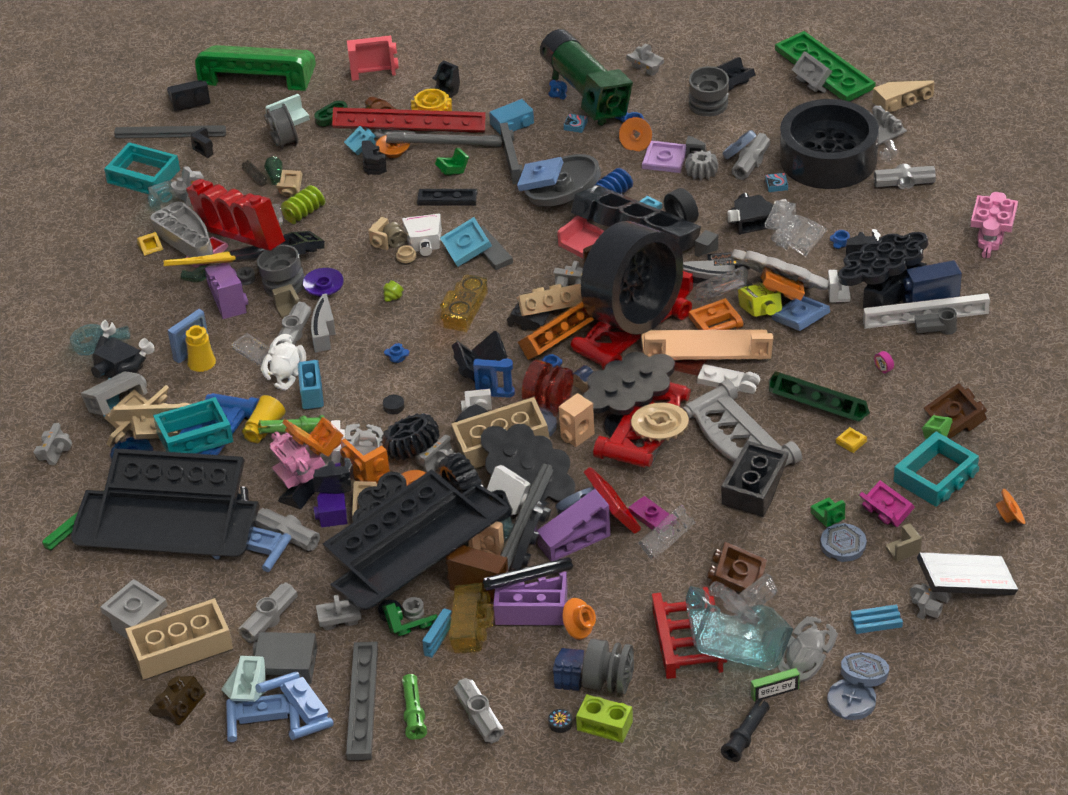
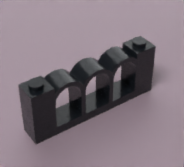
M600 185L575 194L571 213L585 219H591L603 226L610 227L618 222L633 221L665 232L677 241L681 252L695 246V240L699 237L701 226Z

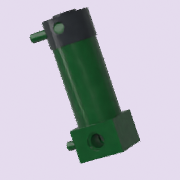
M557 29L546 35L540 46V55L553 68L552 79L558 80L559 75H561L582 96L581 108L594 121L598 120V125H605L607 118L627 115L633 82L620 69L608 71L565 29Z

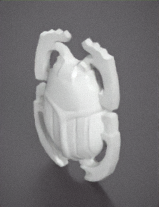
M281 334L273 340L268 351L269 354L264 357L261 366L264 377L270 380L271 377L269 375H275L278 383H275L274 386L283 391H286L295 382L296 377L294 376L298 375L297 364L306 361V352L303 346L293 345L291 341L292 336L289 334ZM285 341V343H281L276 346L277 342ZM268 362L270 363V371L268 370L267 366ZM288 378L289 380L286 384L281 382L283 379Z

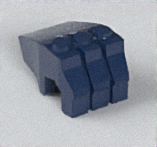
M561 648L555 658L553 667L555 689L580 690L583 676L584 650Z

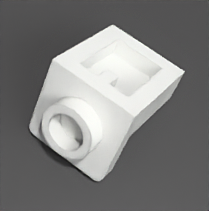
M828 270L829 302H849V286L840 284L837 270Z
M490 389L464 391L465 400L461 401L462 412L475 404L486 410L492 409Z

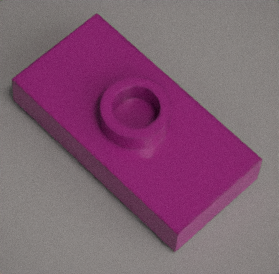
M643 496L628 507V510L635 518L659 535L676 524L675 517L646 496Z

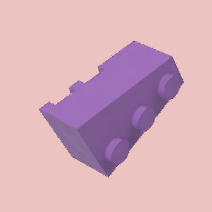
M228 262L204 268L208 286L222 318L226 319L247 313L245 305H248L246 293H243L242 284L237 277L235 269H232Z
M596 489L592 490L537 530L539 532L538 546L550 561H555L609 537V504Z
M559 573V577L550 579L541 577L538 578V582L524 584V582L496 588L494 596L495 625H564L563 608L567 602L568 593L567 573Z

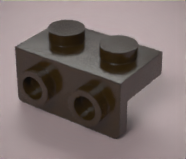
M176 676L168 682V687L163 693L154 699V703L149 708V711L155 717L169 716L175 725H181L205 696L206 692L194 676Z

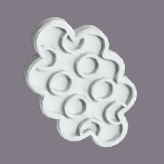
M734 249L731 255L734 261L749 266L759 273H762L764 267H768L774 273L794 281L799 280L803 282L805 288L827 290L829 285L828 280L812 274L805 268L773 257H767L757 252H744Z

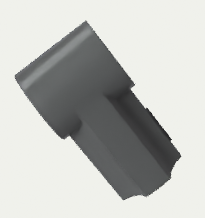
M951 307L942 308L935 314L914 316L916 333L939 331L942 334L950 335L957 331V312Z

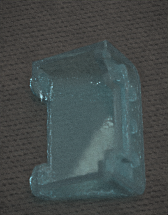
M693 586L689 587L685 603L693 643L699 652L765 670L774 669L779 665L794 629L772 607L764 605L753 606L749 610L746 619L720 613L718 606L709 603V596L703 589Z

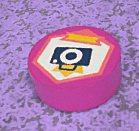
M881 351L874 356L876 367L883 373L893 370L894 361L889 353Z

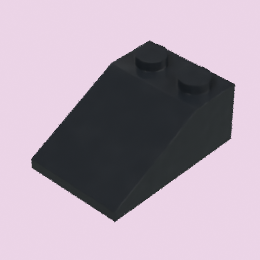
M747 440L721 486L722 505L764 517L775 495L789 452Z

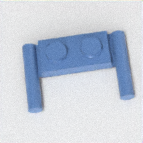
M253 527L247 549L269 555L262 569L270 572L292 538L287 533L282 535L281 533ZM212 556V557L215 558V559H219L221 556Z
M292 672L256 684L255 688L258 693L281 687L282 692L306 723L305 726L289 731V737L292 740L333 726V720L327 717L328 710L303 677L300 678L298 672Z
M285 694L261 696L255 702L232 701L228 699L226 701L227 740L229 742L237 740L236 720H239L240 724L285 719L290 714L291 731L300 727L299 714Z

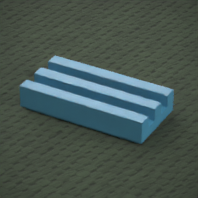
M897 604L851 611V619L856 634L903 627L902 618L900 619Z
M442 609L422 640L425 656L430 658L434 656L452 628L451 610Z

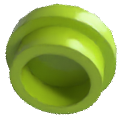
M390 280L383 287L385 301L390 302L400 299L404 289L395 281Z

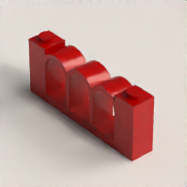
M203 179L195 180L191 186L186 188L194 212L203 221L207 232L269 251L285 241L270 198L253 195L252 193L243 195L236 189L227 191L223 186L219 184L213 186L212 182Z

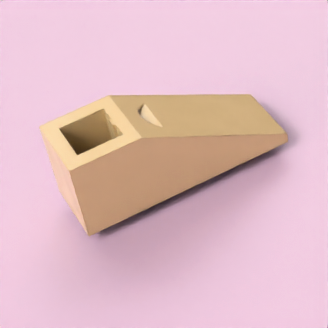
M934 81L888 82L874 87L873 103L876 106H882L885 112L897 111L903 107L933 97Z

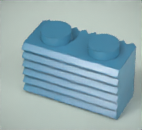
M520 99L490 111V125L501 135L500 123H508L509 130L514 132L534 123L533 109L527 105V102L525 103V100Z
M319 361L299 362L297 365L302 408L323 407Z

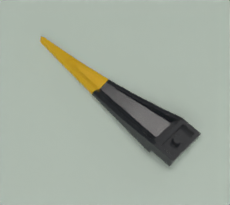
M311 231L287 233L283 235L285 241L280 244L294 247L298 251L299 257L304 255L306 251L316 252L317 249H324L325 241ZM251 245L212 255L165 260L164 266L257 261L259 255L266 249Z

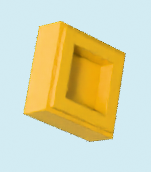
M851 427L836 438V444L852 453L867 442L865 435Z

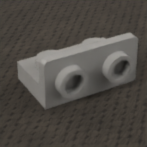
M804 51L792 68V71L798 74L796 78L803 83L807 81L810 89L815 92L818 90L823 93L826 92L822 85L832 70Z

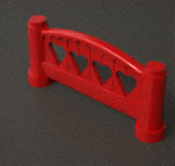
M677 298L664 320L672 314L674 317L684 320L689 316V311L692 310L691 301L685 298ZM598 322L585 338H573L571 348L578 354L601 365L604 370L609 362L622 361V356L619 354L639 340L641 334L611 332L610 330L615 327ZM603 335H608L612 343L595 341L600 340Z
M670 382L669 391L662 396H653L650 404L655 403L653 402L655 400L667 399L669 400L667 403L680 407V401L689 400L691 389L687 388V386ZM635 406L630 414L623 416L610 440L607 437L598 436L594 445L593 456L600 459L607 457L644 468L650 467L653 461L652 453L665 440L660 442L653 440L650 442L648 438L646 439L647 441L643 442V447H637L630 441L642 438L637 436L636 432L632 429V416L638 409L642 408Z

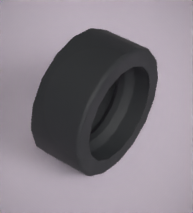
M678 188L664 196L665 212L692 223L698 220L699 212L696 201L687 190Z

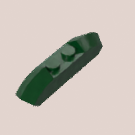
M777 371L769 379V392L856 421H861L870 414L865 400Z

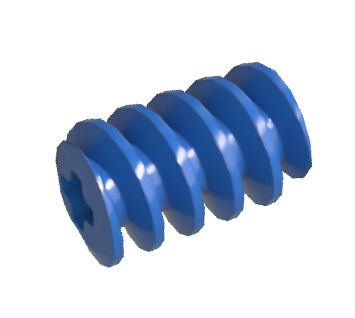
M616 168L600 179L594 186L600 185L622 194L633 187V180L625 170Z

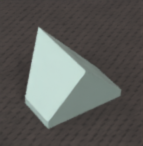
M240 656L239 663L222 687V691L232 701L255 702L265 693H258L255 688L256 684L266 681L264 657Z

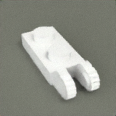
M705 364L697 378L698 384L718 387L719 383L729 379L736 387L737 392L741 391L754 394L757 388L756 385L760 382L759 375L752 372L744 373Z

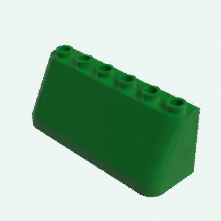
M213 45L200 52L195 59L198 80L206 81L207 85L217 86V72L286 76L288 90L306 91L316 65L315 56L308 50Z

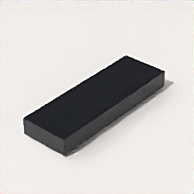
M419 189L417 204L418 206H476L478 191L477 189Z

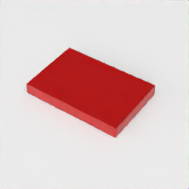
M587 468L584 474L609 504V510L634 534L641 530L640 525L614 488L593 468Z

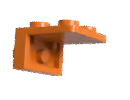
M324 417L321 418L311 434L286 419L282 422L287 427L285 431L301 445L305 443L311 451L319 456L323 453L329 457L333 450L340 445L344 436Z
M346 439L341 440L340 453L343 457V462L344 458L350 459L353 464L355 481L376 482L378 484L379 478L383 474L390 472L387 450L383 446L363 456Z

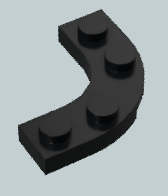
M540 500L534 507L511 568L519 570L523 569V566H528L532 555L528 553L530 546H535L539 536V532L536 531L543 522L548 521L552 511L549 508V502Z

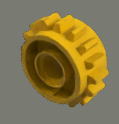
M426 89L414 96V100H411V110L452 111V99L442 90Z

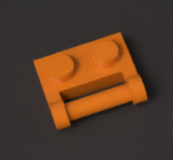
M768 267L763 268L760 278H762L766 289L772 292L779 291L784 293V296L791 300H795V298L800 301L805 294L803 282L799 280L794 281L774 273Z
M726 298L689 311V318L698 330H730L735 327L736 329L743 327L741 316ZM727 319H731L730 321L721 323V324H719V325H716V326H713V327H710V328L708 327V326H711V325H713V324H716V323L725 321V320H727Z

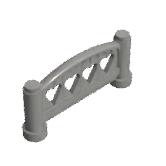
M729 379L719 383L717 388L685 404L682 408L687 413L689 419H696L708 441L733 463H735L742 448L737 447L736 443L731 440L749 437L748 441L789 452L785 466L790 463L794 465L802 460L801 451L793 441L781 447L734 401L738 398L736 387ZM724 412L719 422H712L711 418L706 416L709 413ZM736 425L733 433L730 435H725L724 430L719 429V427Z

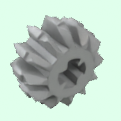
M703 150L701 152L694 151V154H688L685 162L688 176H692L693 180L700 178L701 181L703 178L709 180L710 176L715 177L718 169L716 154H711L710 151L704 152Z

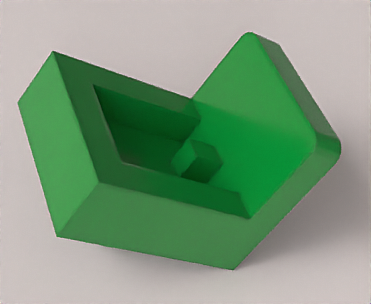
M456 148L452 158L437 157L435 165L445 175L462 174L466 168L469 156L460 148Z
M828 497L812 505L811 514L823 525L829 527L845 519L846 503L843 500L835 503Z

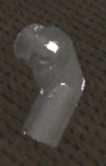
M887 140L884 143L886 147L884 152H879L881 160L885 162L892 160L898 154L893 140Z

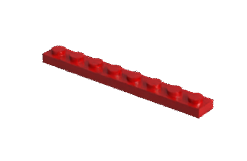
M333 107L332 127L357 129L361 126L363 129L483 133L485 132V112Z

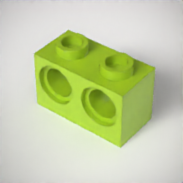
M586 694L576 715L577 731L623 743L633 722L632 706Z

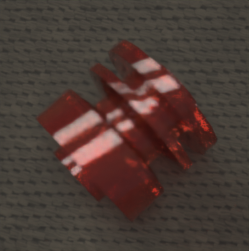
M537 359L534 360L528 367L523 380L522 400L534 397L538 407L543 404L545 409H551L559 413V406L570 399L574 383L573 371L558 365L552 367L550 363Z

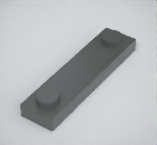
M500 123L502 144L512 183L518 184L523 167L522 164L518 165L512 142L514 141L513 130H509L508 123Z

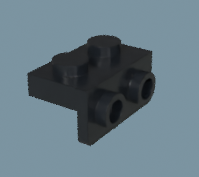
M736 57L716 66L727 73L729 77L728 90L735 88L734 85L750 81L749 78L756 76L754 68L743 67L741 57Z

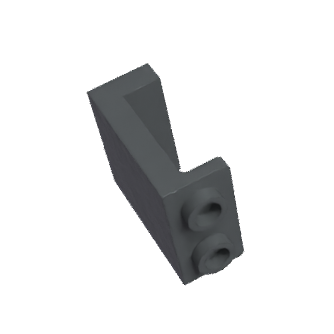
M259 632L258 642L253 644V655L264 657L265 675H286L298 672L308 684H312L318 649L316 634Z

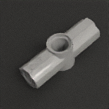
M759 133L748 146L741 149L739 159L732 168V174L736 179L743 180L748 178L754 167L760 166L758 164L762 163L763 155L770 146V139L766 134Z
M900 164L895 169L874 171L875 188L898 186L900 189H910L914 184L934 183L936 180L934 166L910 167L908 164Z
M305 302L295 304L290 314L282 319V329L279 335H291L292 344L295 345L296 341L302 338V330L311 314V307L307 306ZM279 341V342H277V343H276V346H277L278 344L285 343V341Z
M262 508L257 514L256 526L281 533L282 535L287 533L292 538L290 540L291 543L308 551H313L318 546L320 534L303 526L295 516L287 515L284 517L267 508Z
M285 582L269 597L260 599L256 605L257 610L238 628L239 634L245 641L255 642L258 639L259 632H265L267 628L274 627L279 623L280 615L298 597L297 591L294 590L292 585Z
M464 678L459 680L458 684L454 686V693L468 713L469 722L476 726L485 742L492 744L499 741L500 737L504 735V729L489 707L488 698L481 694L472 679Z

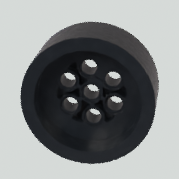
M819 99L800 104L790 110L781 122L780 164L782 169L793 180L813 188L840 189L856 185L867 179L877 166L878 122L867 109L845 100Z
M633 221L618 222L606 229L590 249L582 271L581 297L588 314L599 322L631 334L646 333L659 325L672 309L682 284L683 256L679 244L671 235Z

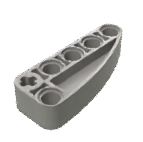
M183 202L171 203L151 215L153 228L158 237L191 258L214 254L206 226L201 218Z

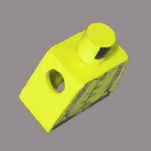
M762 281L737 287L740 307L752 316L774 315L782 310L781 293L779 291H769L765 288Z

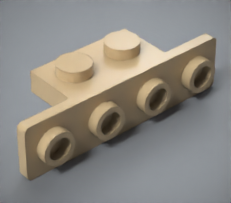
M557 284L549 286L550 290L544 291V287L533 289L532 293L519 295L518 302L521 315L526 316L575 306L582 301L581 284L566 287Z
M165 385L149 401L134 389L116 406L162 404L168 398L169 387ZM110 413L105 415V419L116 428L107 441V445L110 447L115 442L119 444L125 438V433L129 429L132 431L130 421L110 422Z
M190 404L118 405L112 408L109 420L110 422L130 421L134 439L159 438L153 415ZM178 430L167 434L169 437L178 434Z

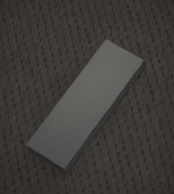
M481 226L492 246L480 254L495 270L512 264V256L484 226Z

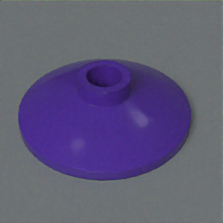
M333 268L315 269L309 272L303 279L304 289L309 294L315 296H322V294L331 295L340 290L344 283L343 275Z

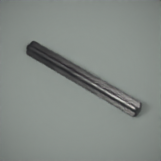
M567 557L484 578V589L492 590L570 570L573 568L572 559Z

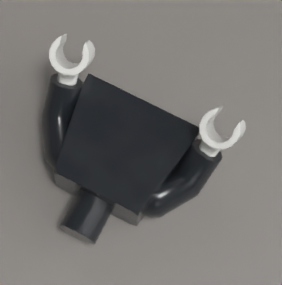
M742 193L734 201V207L727 211V223L730 225L736 223L739 235L774 228L776 215L784 210H789L786 199L774 202V205L766 201L762 195L749 196L747 193Z
M104 320L101 323L104 333L103 336L100 335L92 356L94 360V366L91 368L93 376L100 378L105 375L112 378L124 371L137 373L143 367V362L146 359L145 355L154 352V345L146 338H143L139 342V347L142 350H139L114 337L109 339V336L116 332V327L112 322L108 328L109 324Z

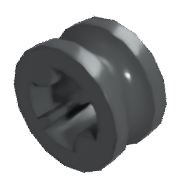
M242 267L236 273L242 285H250L255 281V272L251 267Z

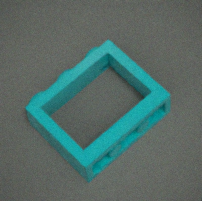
M129 142L104 168L107 183L157 196L180 171L178 155ZM135 161L161 168V170L153 177L127 170V167Z
M216 397L153 415L156 432L166 452L195 454L234 442L231 425ZM211 420L216 422V424L169 437L167 434Z
M935 432L894 467L893 482L937 507L945 500L948 501L951 494L956 489L960 490L970 477L974 478L975 474L979 471V456L942 434ZM938 453L960 464L937 485L916 474L919 469Z

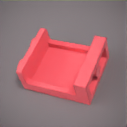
M391 35L347 41L352 81L359 80L358 73L391 70L392 76L396 75L395 69H399L398 58H394V54H397L396 42L392 43Z
M576 216L558 230V246L583 258V249L593 245L604 230L587 222V219Z

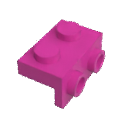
M881 480L867 495L863 492L859 494L863 501L862 506L870 513L873 511L879 514L878 518L886 525L892 523L898 527L915 508L911 502Z

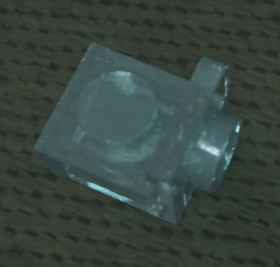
M170 180L148 187V203L150 207H155L157 211L161 209L160 203L175 199V194L170 189L172 183Z

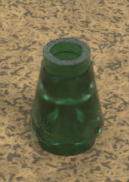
M269 157L265 161L264 169L272 184L277 185V183H280L283 162L278 157Z

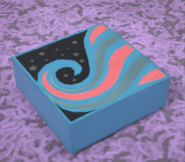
M569 114L564 123V130L582 133L588 122L587 116Z
M785 173L765 175L768 192L788 190Z

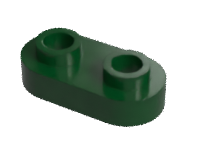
M334 101L316 111L314 114L315 123L318 126L331 125L333 121V107L348 108L347 103L344 101Z

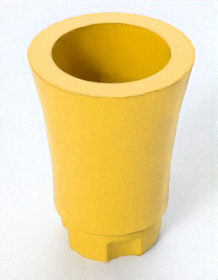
M199 325L191 326L186 331L187 365L196 372L207 371L216 363L209 336L204 327Z
M261 396L242 430L244 438L249 442L260 443L268 433L259 434L258 428L267 427L258 426L259 420H280L286 412L284 406L271 396Z

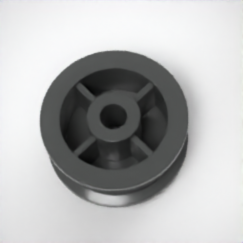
M283 103L282 107L272 111L267 109V114H264L267 125L272 129L270 135L273 142L280 146L281 149L284 148L283 145L294 141L299 143L293 120L286 105Z

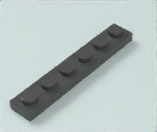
M354 642L346 751L347 760H372L378 642Z

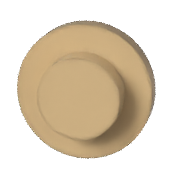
M409 245L401 246L396 253V258L401 263H410L416 259V251Z

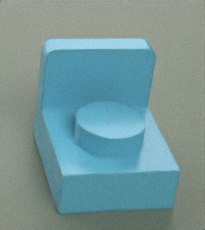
M359 126L344 143L359 155L362 152V141H371L376 146V141L374 140L376 136L369 129L365 131Z

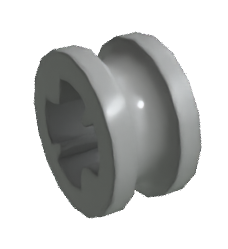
M410 597L403 602L405 618L416 620L424 615V605L421 599Z

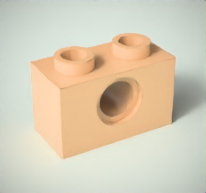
M577 393L559 406L560 436L564 442L571 443L577 447L595 434L592 402Z

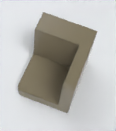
M289 284L272 290L274 305L281 318L288 316L293 306L300 302L293 286Z
M909 523L902 526L901 539L886 544V549L895 561L898 562L921 552L922 538Z

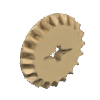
M653 403L638 409L632 416L631 424L637 436H641L642 439L649 438L650 442L653 440L660 442L661 440L669 441L670 438L677 439L678 435H683V432L687 430L689 418L687 413L679 406L670 403Z

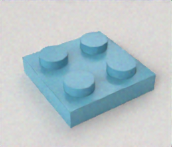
M474 217L440 237L457 267L492 246Z

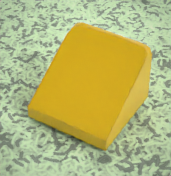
M156 232L137 238V244L144 256L163 250Z

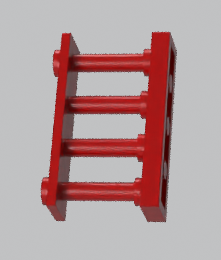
M703 587L702 600L669 604L667 601L663 602L661 593H652V610L666 679L676 678V669H680V666L716 662L718 672H723V663H727L726 649H721L713 610H715L714 596H709L708 587ZM705 609L706 617L676 621L666 619V616L673 612ZM708 626L710 635L677 639L674 636L670 637L672 630ZM712 644L714 649L712 653L680 657L678 654L674 655L673 651H676V648Z

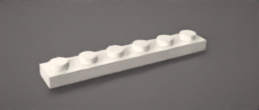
M987 293L864 308L863 324L866 329L915 323V315L935 314L945 307L955 309L957 317L989 314L990 298Z

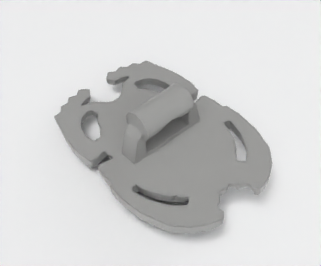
M360 424L346 426L345 439L363 456L383 445L381 442L383 432L380 427L368 424L366 425L368 430L362 431L359 429ZM356 431L353 436H350V432Z
M807 616L802 620L793 632L797 638L795 639L791 636L783 644L777 657V666L781 672L797 668L800 674L799 682L811 679L819 671L826 658V655L822 654L823 651L826 653L831 651L838 635L830 624H826L829 631L817 630V625L814 622L821 623V619L817 617ZM812 625L811 628L802 632L805 626ZM826 634H828V635L830 636V639H829L827 645H825V635H826ZM786 649H787V653H786L787 663L785 664V662H784V655H785V652H786Z

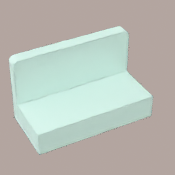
M299 94L265 107L267 114V109H270V111L278 109L284 103L291 115L294 126L310 120L309 114L302 108L301 96Z

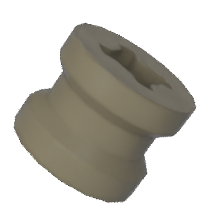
M389 223L383 229V233L387 234L388 243L391 247L395 248L406 242L407 234L398 223Z

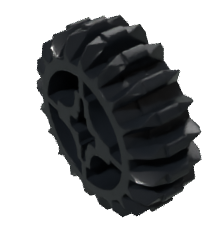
M416 413L413 416L408 415V417L401 418V420L395 421L393 425L388 426V429L383 432L384 434L381 437L382 446L387 450V455L391 459L406 460L409 457L412 459L414 456L426 452L428 448H431L440 437L439 427L431 415H426L425 413L420 415Z
M458 452L449 454L440 460L439 476L461 494L475 484L483 487L478 472H476L475 467L465 455Z

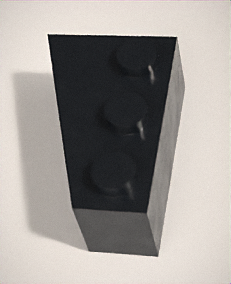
M920 262L913 266H907V269L927 266V264ZM907 269L899 275L889 276L882 283L867 284L864 288L863 308L895 305L903 299V294H905L904 279L906 278Z

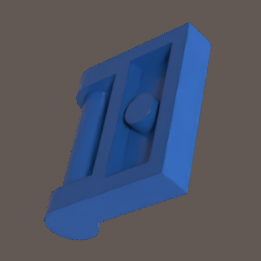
M502 359L501 361L474 360L476 390L490 389L491 396L510 398L515 395V388L512 386L511 370L513 369V362L511 359ZM497 371L503 372V388L498 387Z

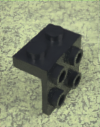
M197 80L167 88L174 111L211 103L206 81Z
M493 331L472 350L458 340L452 345L453 357L458 363L459 373L464 378L468 377L474 382L473 364L475 359L501 361L508 357L500 334L497 331Z

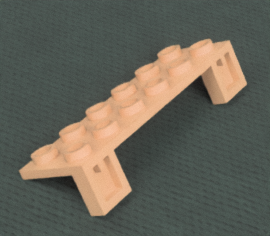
M650 330L641 334L643 353L648 357L655 354H666L672 357L673 360L771 359L773 334L767 333V330Z

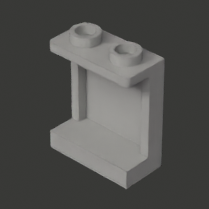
M124 371L82 392L81 395L90 413L106 415L111 412L106 401L107 399L126 390L132 392L134 389L139 394L145 395L148 393L146 389L147 382L140 374Z

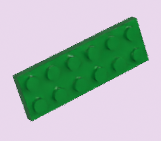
M805 31L775 44V51L794 65L805 51L832 70L823 86L841 100L851 101L872 91L876 87V82Z

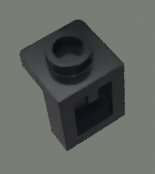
M203 127L191 134L193 150L206 158L214 155L213 143L209 139L207 128Z

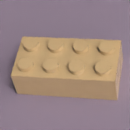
M534 397L451 424L459 452L465 455L475 468L484 466L488 456L481 446V435L488 427L499 426L508 430L515 424H525L533 430L535 436L541 435L550 439L547 423Z
M215 598L125 629L131 652L143 680L233 649L229 628Z

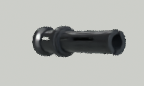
M757 699L740 727L731 732L730 740L721 747V754L724 758L732 762L740 761L743 750L751 744L753 732L770 709L769 704L765 700L759 706L762 699Z

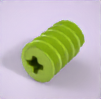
M309 185L287 201H284L281 204V211L288 222L296 224V220H302V217L308 216V213L311 214L314 212V209L317 210L320 206L325 205V198L319 189Z

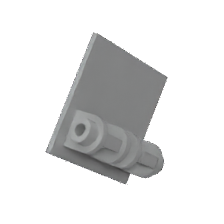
M882 106L873 107L872 112L879 125L878 145L907 132L902 122L896 119L890 112H885Z

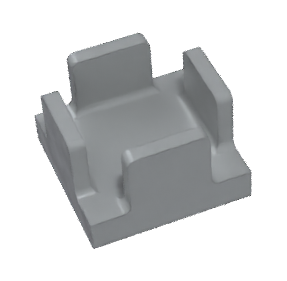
M133 579L100 608L101 612L110 618L112 629L127 638L126 628L160 617L162 610L167 607V601Z

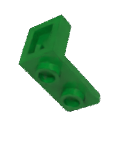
M395 603L382 606L390 632H397L398 636L410 633V628L419 625L420 629L433 625L432 620L437 619V614H431L401 624L400 620H403V615L399 606L396 607Z

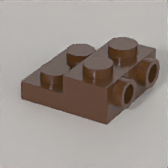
M960 383L924 407L926 414L930 418L933 415L952 418V424L947 435L949 439L965 428L970 432L987 420L985 415L987 409L981 401L976 402L969 388L964 389Z
M724 542L721 549H716L711 561L715 562V565H711L707 574V578L711 579L709 586L729 595L733 590H736L755 599L760 589L767 560Z

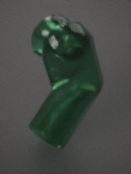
M201 265L194 271L182 270L181 280L201 282L206 279L204 268L209 266Z

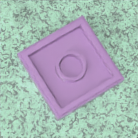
M651 141L642 163V169L680 173L686 157V144Z

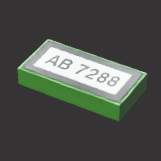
M797 668L752 680L751 697L753 701L798 690L800 674Z

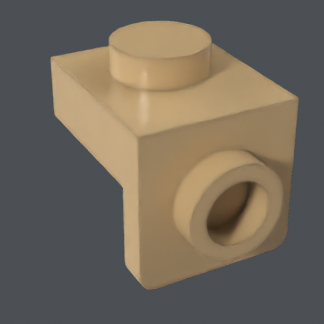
M282 170L280 183H277L276 186L279 193L286 197L299 193L302 172Z
M381 217L368 230L370 245L386 251L389 249L388 237L386 233H383V229L389 224L387 218Z

